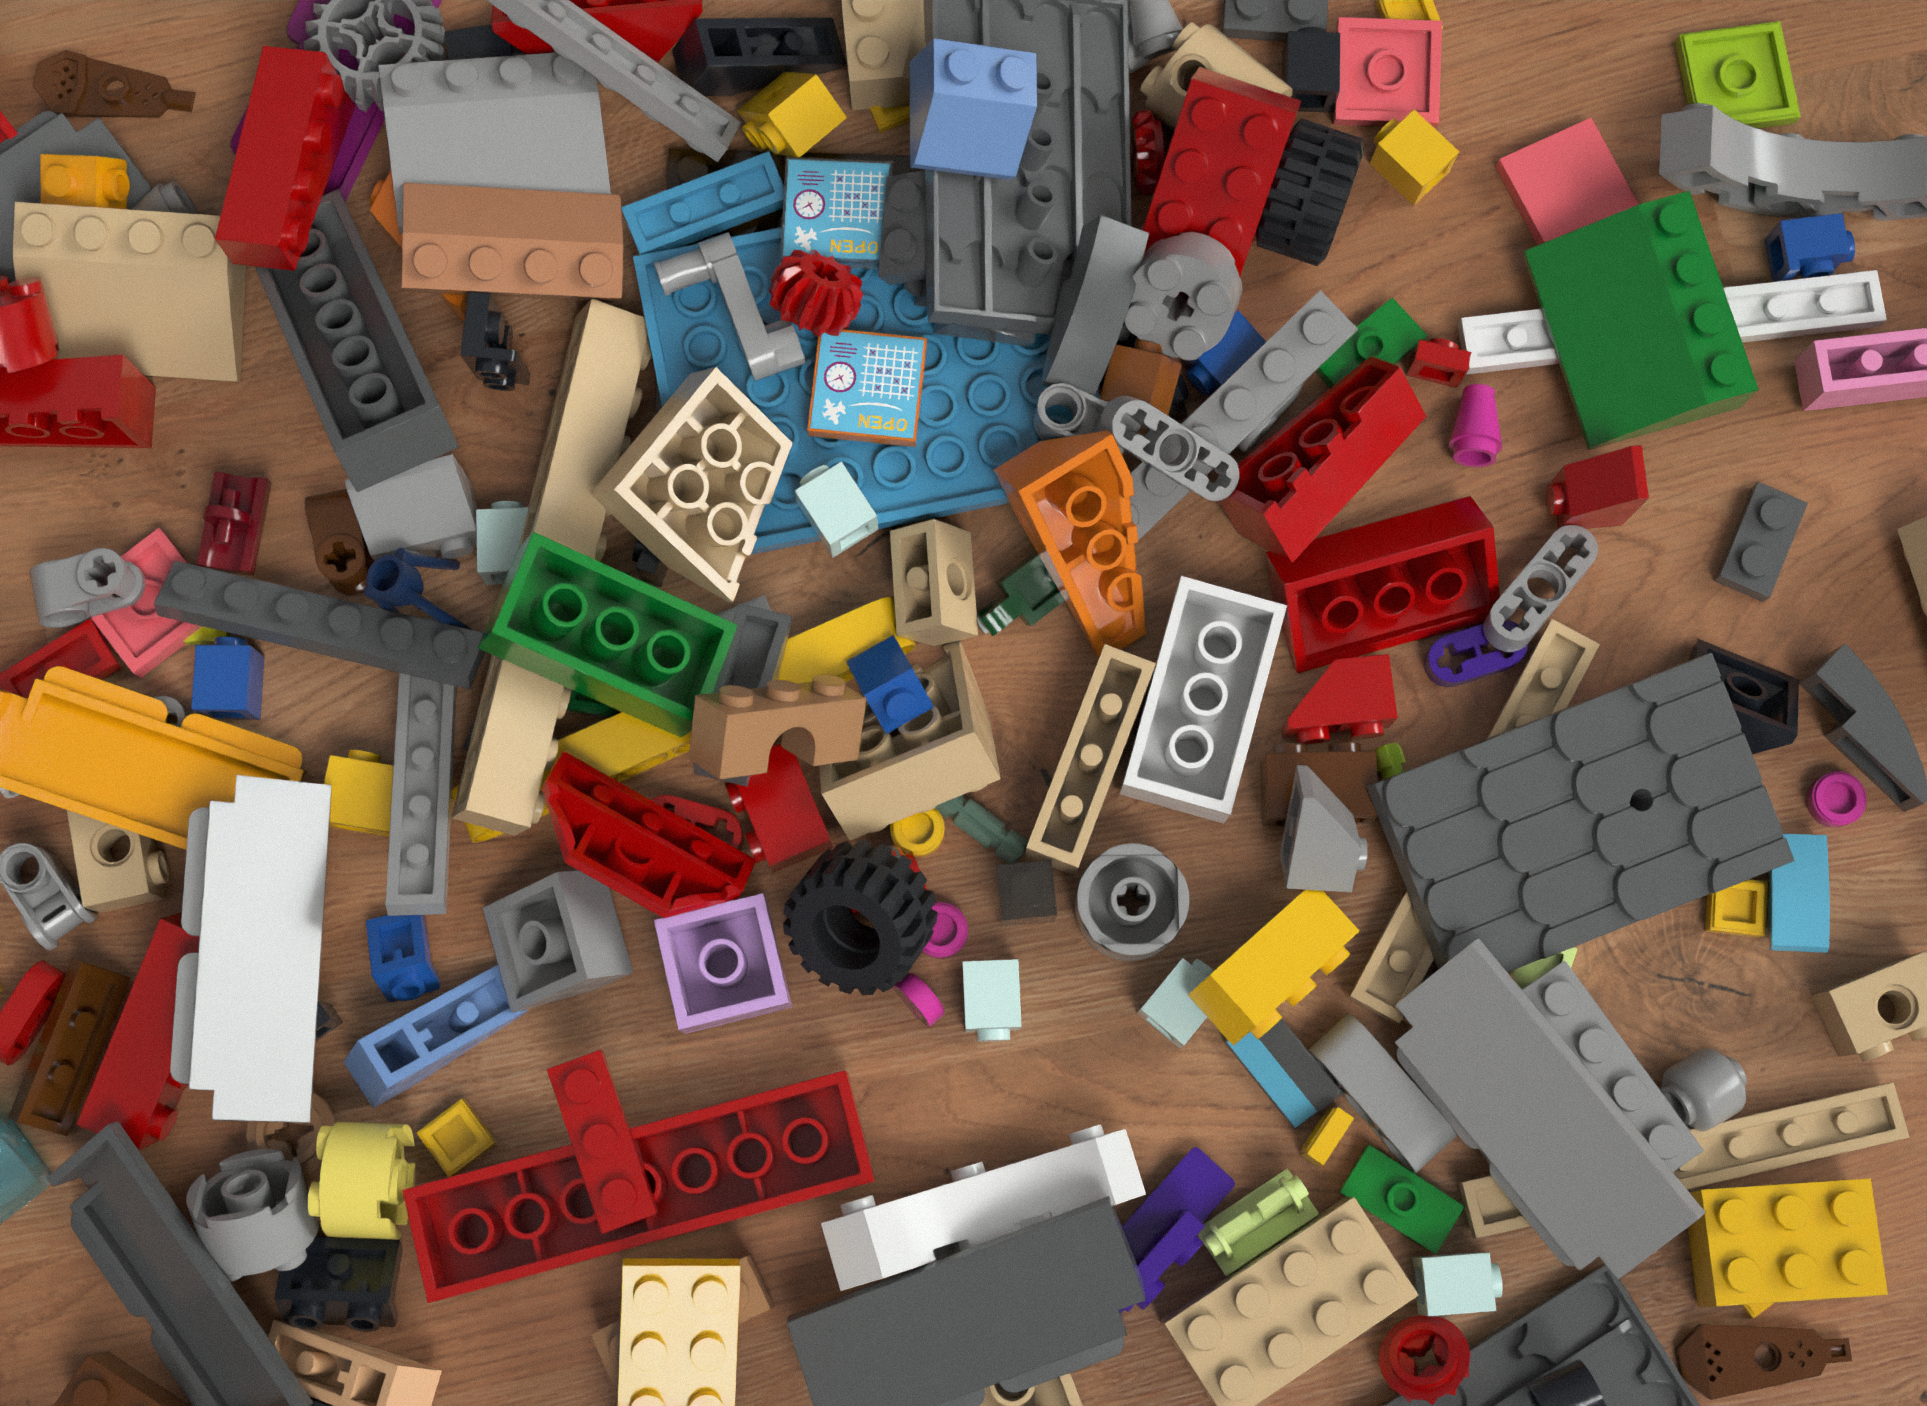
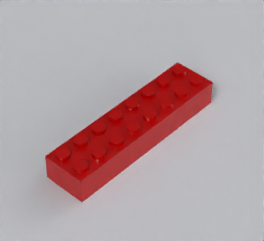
M843 1070L630 1128L659 1214L605 1234L601 1233L572 1144L402 1190L427 1303L446 1300L877 1182L849 1073Z

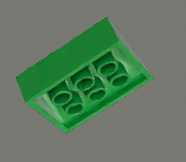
M1690 191L1638 204L1524 251L1523 257L1588 450L1740 409L1759 390Z

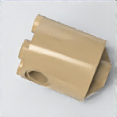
M1193 22L1189 23L1176 38L1173 49L1177 52L1165 68H1162L1160 65L1156 66L1146 77L1140 88V91L1147 96L1145 102L1146 110L1151 109L1153 116L1173 132L1175 131L1191 79L1199 67L1289 97L1292 96L1293 89L1213 25L1206 24L1200 28Z

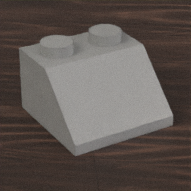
M453 454L429 460L360 492H356L350 479L345 480L347 492L370 556L375 561L384 555H395L398 548H404L412 554L426 556L441 555L442 558L453 559L472 553L474 551L473 546H477L476 510L478 505L473 483Z
M579 870L556 872L483 907L511 1013L590 992L633 973L609 887Z

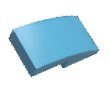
M1783 834V837H1786L1795 861L1769 871L1770 894L1767 908L1770 950L1828 953L1830 892L1827 835Z

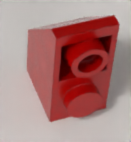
M1389 654L1335 659L1281 727L1282 738L1297 737L1298 744L1311 745L1330 741V734L1351 732V738L1356 740L1383 736V728H1389L1398 718Z

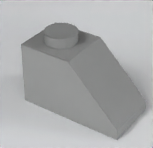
M1297 765L1279 854L1285 886L1288 889L1352 892L1356 871H1364L1366 866V838L1358 836L1354 815L1308 766Z

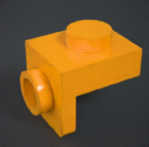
M40 154L41 204L127 209L130 181L127 175L126 160L100 156Z

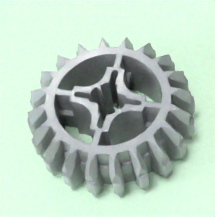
M329 0L330 2L327 5L313 3V12L317 19L305 21V30L310 38L304 41V49L325 52L336 73L341 76L344 89L349 94L352 102L355 100L359 110H363L365 113L374 101H376L380 111H383L378 65L443 61L447 57L443 45L446 44V30L441 26L443 18L439 9L435 8L434 5L432 6L431 0ZM394 14L403 16L415 25L414 36L404 34L402 28H396L393 21ZM339 49L349 50L351 56H356L359 63L358 71L349 69L339 62Z

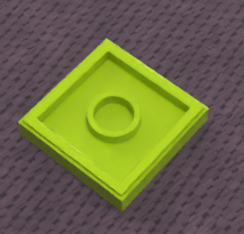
M1780 21L1679 34L1675 40L1687 105L1694 103L1714 105L1732 119L1757 129L1795 124L1801 117Z

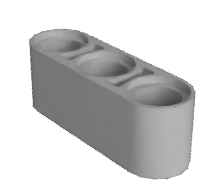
M1346 1014L1307 1049L1342 1093L1341 1095L1395 1157L1412 1173L1416 1174L1457 1137L1456 1132L1445 1117L1373 1035L1351 1014Z

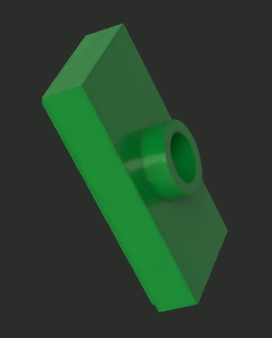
M1392 297L1357 326L1358 331L1315 372L1331 389L1370 356L1394 365L1398 364L1415 349L1420 339H1426L1427 334Z
M1371 1145L1364 1147L1338 1190V1193L1344 1197H1355L1362 1209L1431 1254H1437L1465 1207Z

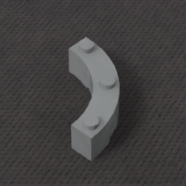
M1704 103L1689 104L1684 106L1681 111L1662 114L1659 175L1685 192L1690 191L1692 195L1704 194L1705 190L1719 194V205L1774 217L1798 219L1839 214L1842 212L1873 211V217L1877 221L1927 217V136L1905 134L1891 141L1877 142L1809 140L1795 133L1778 135L1745 125L1722 113L1714 105Z

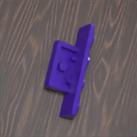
M1198 1147L1192 1148L1122 1225L1143 1278L1145 1301L1136 1304L1141 1310H1144L1165 1287V1284L1159 1277L1173 1261L1181 1268L1201 1247L1203 1241L1197 1237V1234L1205 1227L1202 1222L1235 1186L1234 1180ZM1134 1305L1120 1309L1121 1313L1124 1310L1129 1312Z

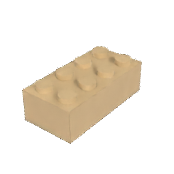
M1344 1197L1230 1276L1223 1277L1159 1321L1213 1406H1255L1419 1296V1294L1355 1197Z

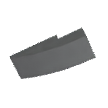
M1103 215L1098 216L1082 227L1072 277L1063 282L1061 286L1041 384L1051 386L1053 384L1065 383L1090 395H1095L1121 333L1136 286L1132 276L1142 264L1149 233Z
M739 603L733 623L738 626L712 693H719L721 687L728 685L753 689L766 687L767 682L778 680L792 616ZM694 763V774L718 779ZM751 775L718 780L748 787Z
M1844 643L1828 653L1802 679L1799 685L1838 721L1824 735L1828 741L1902 811L1906 812L1921 806L1927 801V779L1911 734L1892 699L1871 670Z

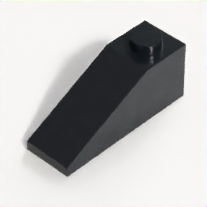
M833 18L694 19L672 49L679 79L705 97L732 96L765 88L783 72L819 75L842 69L846 65Z

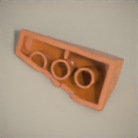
M1105 430L1039 441L993 469L1018 520L1097 658L1099 659L1104 644L1121 650L1146 634L1142 578L1137 573L1134 543H1138L1137 526L1132 522L1130 496H1134L1133 478L1113 434Z

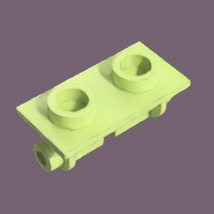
M1287 1168L1204 1223L1205 1227L1197 1235L1203 1241L1225 1276L1228 1277L1320 1214L1307 1197L1309 1193L1297 1175L1293 1177Z

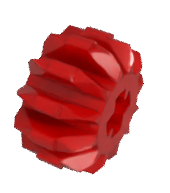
M813 249L809 253L802 250H793L790 256L783 257L780 266L777 265L770 280L772 285L769 290L771 294L769 305L774 310L781 312L780 319L793 322L798 326L799 331L807 329L818 337H821L824 332L830 336H839L843 329H848L851 320H855L861 307L860 301L863 296L860 290L862 281L858 276L850 274L851 267L849 265L839 264L834 260L833 255L825 257Z

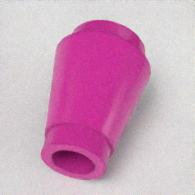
M1472 384L1463 389L1449 441V448L1453 451L1454 461L1460 465L1467 467L1489 466L1496 461L1497 453L1503 447L1495 390L1488 385Z

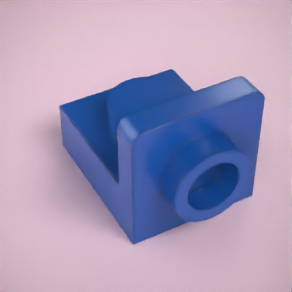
M385 915L366 920L371 974L388 1002L414 1000L421 997L424 993L441 988L440 978L431 963L426 917L424 915Z

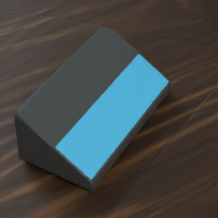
M1283 1019L1277 1022L1258 1040L1249 1032L1234 1046L1228 1040L1224 1042L1294 1130L1342 1094Z

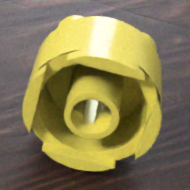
M336 1122L333 1126H322L320 1128L316 1144L317 1158L322 1160L320 1182L313 1181L311 1183L308 1193V1213L310 1216L320 1217L322 1230L328 1237L400 1239L402 1234L396 1225H407L409 1220L402 1190L415 1186V1163H406L404 1157V1146L415 1147L413 1133L409 1125Z

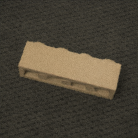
M1104 644L1027 844L1025 857L1076 876L1156 663Z

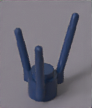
M398 548L395 555L379 557L370 566L366 577L367 587L364 590V594L366 597L374 600L381 609L400 613L396 606L403 607L412 604L440 623L472 630L422 596L424 584L420 572L414 568L415 566L455 571L460 567V563L457 560L412 554L404 548Z

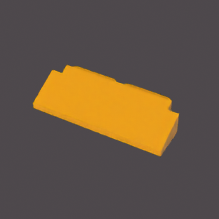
M53 667L47 671L44 680L35 679L28 698L0 690L1 788L187 850L189 817L192 812L202 807L209 808L210 800L234 803L236 775L302 782L306 770L301 769L303 763L301 751L292 745L202 714L188 715L183 720L181 727L167 723L168 708L161 700L65 667Z

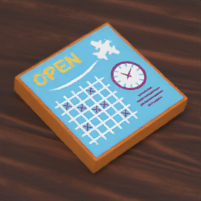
M842 330L839 336H830L824 332L821 337H818L807 428L808 436L916 447L927 338Z

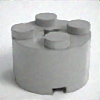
M1196 232L1180 233L1179 236L1161 239L1151 245L1144 254L1141 266L1132 276L1136 286L1125 318V325L1128 330L1136 335L1139 340L1160 344L1163 355L1180 357L1184 360H1195L1204 352L1213 348L1226 334L1242 295V281L1230 251L1214 238ZM1179 292H1184L1187 295H1189V297L1185 298L1181 296Z
M1134 843L1118 845L1099 855L1085 870L1075 895L1074 910L1076 921L1090 947L1103 955L1121 961L1143 960L1158 954L1166 948L1181 930L1188 914L1189 890L1185 877L1178 867L1154 847ZM1127 890L1134 891L1136 900L1145 902V906L1140 907L1135 916L1127 915L1126 907L1118 906L1117 901L1123 899Z
M257 1149L242 1152L219 1162L221 1172L206 1181L203 1173L193 1182L187 1193L186 1203L197 1235L229 1281L272 1269L278 1271L292 1270L305 1261L307 1257L305 1249L311 1244L318 1232L319 1220L318 1217L310 1216L308 1213L309 1189L300 1162L294 1156L293 1161L286 1160L283 1152L276 1149Z

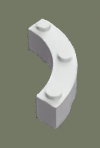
M1100 1124L1069 1134L1071 1146L986 1172L982 1161L950 1171L953 1183L878 1206L875 1204L873 1195L840 1205L843 1217L821 1223L840 1291L934 1262L937 1259L953 1255L1049 1219L1051 1214L1054 1217L1110 1196L1114 1206L1146 1195L1126 1129L1104 1135Z

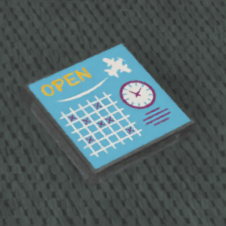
M786 157L781 262L783 257L790 256L793 250H802L809 253L813 249L825 257L833 255L836 262L849 265L851 268L879 269L887 177L893 176V161Z

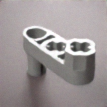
M729 232L699 242L698 249L661 262H654L665 296L711 279L712 284L718 283L754 381L806 364L792 322L780 320L764 326Z

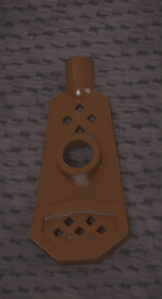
M67 50L38 62L33 83L34 89L49 109L57 115L63 113L65 117L160 118L168 109L192 112L196 95L195 92L172 89L166 77L87 58L86 55ZM114 81L122 82L124 87L120 94L116 96L106 94L109 84Z
M1697 1324L1675 1348L1678 1372L1683 1380L1709 1400L1821 1376L1827 1363L1852 1361L1849 1338L1823 1340L1814 1329ZM1798 1341L1801 1343L1799 1347L1795 1345ZM1761 1345L1768 1346L1773 1353L1772 1362L1767 1367H1761L1755 1361V1351ZM1808 1350L1812 1352L1809 1356L1806 1354ZM1789 1352L1793 1353L1791 1358L1788 1356ZM1800 1360L1803 1362L1802 1366L1798 1364Z

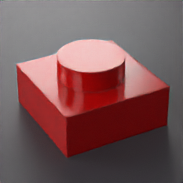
M1431 338L1428 341L1420 339L1410 356L1406 376L1457 388L1467 373L1472 352L1459 349L1455 342L1447 339Z

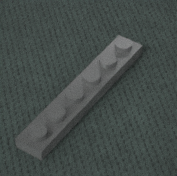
M174 561L154 602L157 615L466 689H471L485 651L477 648L483 634L482 632L179 561Z

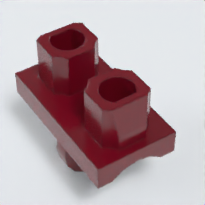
M215 471L209 503L204 507L203 512L205 523L197 566L254 576L272 485L268 478L241 477Z

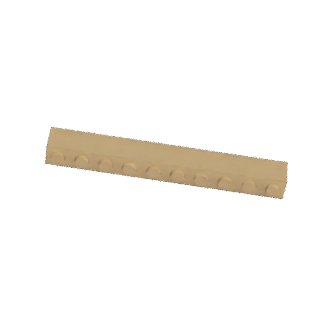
M591 299L576 315L519 547L532 532H536L601 562L607 544V536L601 534L605 516H610L611 513L590 494L630 447L631 439L624 434L628 418L632 419L635 416L642 397V389L636 387L640 370H645L652 355L650 342L647 339L648 332L645 317L595 299ZM491 656L451 818L514 836L531 828V824L538 823L545 805L544 794L542 791H539L544 771L551 769L558 750V740L552 738L556 719H561L567 710L571 689L497 656Z

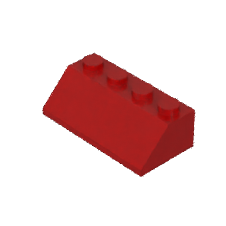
M1471 496L1315 538L1293 563L1270 551L1265 552L1273 602L1287 605L1282 630L1297 673L1332 664L1335 659L1358 657L1483 622L1493 605L1500 598L1494 526Z

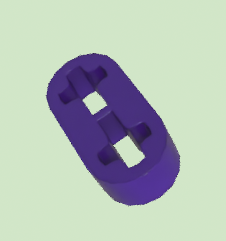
M1507 620L1504 621L1502 626L1511 632L1518 624ZM1483 624L1436 640L1425 655V672L1429 679L1439 686L1446 688L1456 687L1514 667L1526 654L1528 644L1521 650L1507 652V658H1503L1500 651H1493L1482 655L1480 648L1486 647L1490 643L1485 637ZM1444 649H1448L1452 656L1469 652L1471 659L1463 661L1456 668L1457 674H1452L1449 667L1440 668L1437 663L1444 655Z

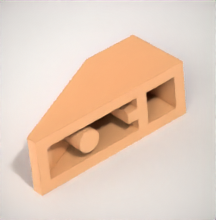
M273 1320L268 1335L269 1340L305 1392L312 1398L333 1406L432 1405L441 1370L397 1354L322 1332L296 1328L290 1323L280 1320Z

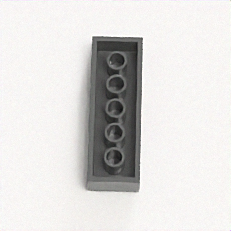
M339 189L322 196L309 231L307 247L301 253L295 271L264 267L255 268L334 452L356 492H360L459 448V445Z

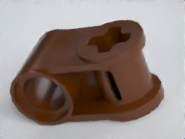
M347 489L307 496L305 498V511L313 538L316 564L319 571L329 579L330 584L339 593L344 595L363 593L367 587L366 577L368 570L375 560L370 556ZM353 558V560L347 562V570L344 572H340L339 570L344 569L346 566L345 560Z

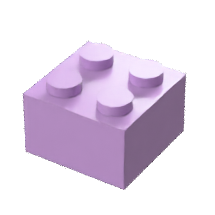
M763 893L654 920L678 1030L687 1034L793 1008L769 903Z

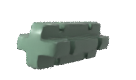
M961 795L935 807L946 819L949 816L954 818L953 824L984 847L989 849L992 846L996 849L995 855L1009 865L1016 864L1026 851L1027 839L1013 829L1010 832L1004 829V822L971 798L966 801L963 798L964 795Z

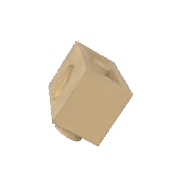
M935 519L891 530L890 542L897 636L931 646L978 636L971 532Z
M67 810L83 908L104 913L165 899L163 883L169 881V870L163 852L157 851L155 839ZM128 835L131 843L129 853L122 860L114 862L111 854L113 844L120 837Z
M1927 951L1908 955L1811 995L1839 1057L1859 1054L1862 1062L1893 1051L1894 1047L1890 1040L1909 1033L1912 1041L1927 1037ZM1882 995L1887 996L1895 1006V1017L1891 1023L1886 1022L1878 1012V1001Z

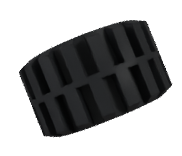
M1303 118L1293 126L1256 231L1258 247L1314 266H1318L1326 259L1364 153L1363 138Z
M858 840L853 847L846 841L837 844L833 850L827 849L790 893V898L784 906L783 914L787 916V919L783 922V929L785 935L793 938L788 944L792 954L802 957L803 961L800 965L808 973L813 970L821 976L818 981L828 987L831 983L839 985L840 992L851 994L854 989H858L861 995H873L877 988L882 992L893 988L897 981L900 982L906 976L934 933L932 928L937 923L938 912L931 909L936 899L933 891L925 890L924 888L925 883L928 881L921 871L915 873L909 867L912 863L911 860L904 855L900 859L891 854L892 848L880 844L875 849L872 848L870 841ZM846 907L863 914L875 928L860 923L849 913Z

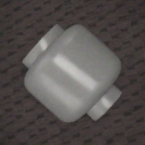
M1703 1048L1667 1068L1663 1075L1660 1091L1686 1126L1690 1129L1704 1132L1739 1113L1744 1108L1747 1098L1745 1089L1747 1078L1743 1068L1734 1058L1726 1057L1717 1050Z

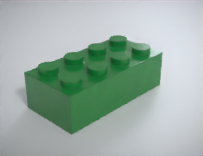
M532 532L517 550L477 648L681 738L692 731L695 696L711 694L713 692L738 625L536 532Z

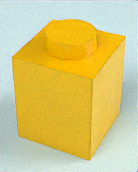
M1413 110L1401 122L1396 118L1391 119L1378 132L1373 140L1377 147L1370 165L1415 206L1450 172L1459 151L1416 110Z

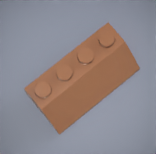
M404 183L402 292L468 295L469 291L487 293L494 297L576 301L595 299L601 302H618L622 299L623 230L620 195Z

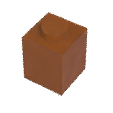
M1135 339L1133 348L1116 344L1109 361L1100 399L1110 402L1119 396H1131L1149 403L1168 416L1182 364L1163 355L1160 344Z

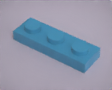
M768 151L623 206L621 209L639 255L679 248L786 207L787 192L772 156Z

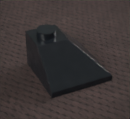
M1697 639L1688 661L1705 654H1713L1721 674L1720 679L1725 684L1741 724L1742 734H1745L1752 754L1793 744L1798 735L1799 679Z

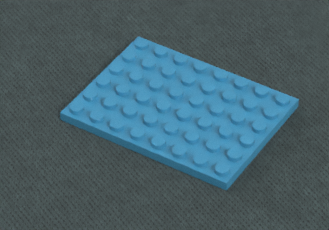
M785 227L731 237L764 326L782 320L780 319L781 312L774 310L769 305L771 299L769 290L772 285L770 280L777 265L780 266L783 257H787L783 256ZM698 244L633 256L662 407L689 374L717 367L792 442L770 504H765L754 533L757 540L751 555L821 541L798 506L795 490L801 487V479L819 466L827 465L830 469L842 462L876 513L878 529L1010 503L993 469L1039 441H1044L1036 433L1033 419L1039 396L1049 387L1041 384L1051 335L1035 333L1034 343L1028 346L933 334L935 323L928 322L927 307L914 305L915 296L908 293L904 283L889 285L878 277L880 260L834 258L839 264L849 265L851 267L850 274L858 276L862 281L860 289L863 293L860 301L861 307L855 320H851L848 329L843 330L927 338L916 447L812 437L808 436L807 428L818 336H815L807 329L799 331L798 326L792 322L806 364L754 381L718 283L712 284L711 279L672 292L670 293L671 295L665 296L654 262H661L698 249ZM1097 389L1094 396L1100 399L1099 391ZM1053 405L1045 410L1048 418L1054 423L1067 424L1073 420L1072 413L1065 406Z

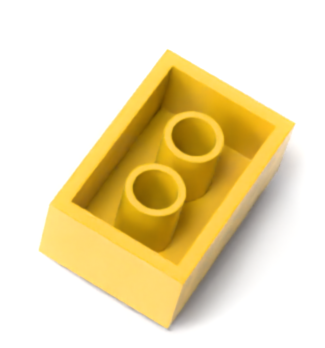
M1871 1178L1704 1189L1689 1192L1706 1212L1688 1227L1698 1308L1888 1295Z

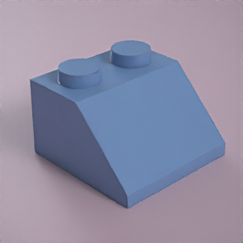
M932 39L910 61V167L1007 180L1014 179L1037 108L1036 53Z

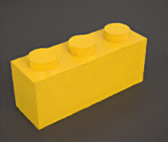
M1304 890L1194 988L1188 996L1233 1046L1249 1032L1258 1040L1283 1018L1276 1010L1280 1004L1286 1000L1291 1007H1294L1317 986L1310 977L1318 969L1327 976L1350 955L1344 945L1359 930L1324 891Z

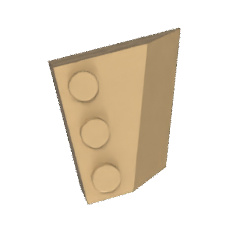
M841 0L852 111L870 109L872 106L879 105L881 108L910 105V61L925 47L924 0Z
M717 367L689 374L590 495L669 569L723 600L733 602L740 585L737 583V579L745 557L751 556L757 540L754 533L765 504H770L792 442Z
M960 640L943 646L942 648L946 656L926 669L922 670L918 663L912 666L934 708L886 734L866 700L858 760L819 765L821 794L849 840L867 833L878 832L889 824L916 813L930 811L938 804L968 792L979 791L988 784L1001 779L989 713Z

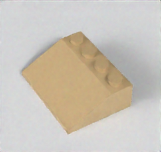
M15 202L13 234L16 281L34 277L41 278L60 351H57L58 355L54 359L123 354L144 376L241 382L246 265L232 264L216 242L215 236L220 216Z

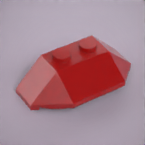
M569 0L657 63L682 37L694 19H698L703 13V0ZM492 4L491 25L495 34L527 55L556 53L550 44L527 28L514 24L503 11Z
M565 751L562 752L542 786L564 862L662 918L738 899L743 892L756 862L754 858Z

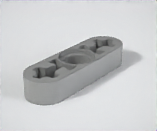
M1119 396L1111 400L1104 408L1101 416L1102 431L1108 430L1111 432L1118 447L1190 492L1211 501L1223 500L1235 490L1239 481V468L1236 461L1230 455L1149 403L1131 396ZM1125 413L1132 415L1134 421L1150 429L1145 437L1126 430V426L1121 423ZM1177 434L1182 443L1181 452L1173 462L1164 463L1159 454L1160 445L1167 436ZM1196 460L1214 467L1215 472L1219 474L1215 483L1210 482L1207 476L1199 471L1192 469Z
M1566 525L1556 530L1496 601L1483 624L1485 637L1492 646L1505 652H1515L1524 648L1587 573L1598 555L1597 541L1587 529L1577 525ZM1570 546L1575 547L1579 551L1578 554L1573 556L1562 570L1556 565L1564 550ZM1540 577L1550 582L1554 588V597L1542 599L1533 595L1528 588V579ZM1520 606L1526 611V614L1518 626L1510 632L1502 625L1504 621L1510 619Z

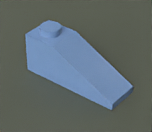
M496 965L359 1039L344 1060V1064L373 1109L423 1081L524 1015L528 1009L511 1013L500 969Z

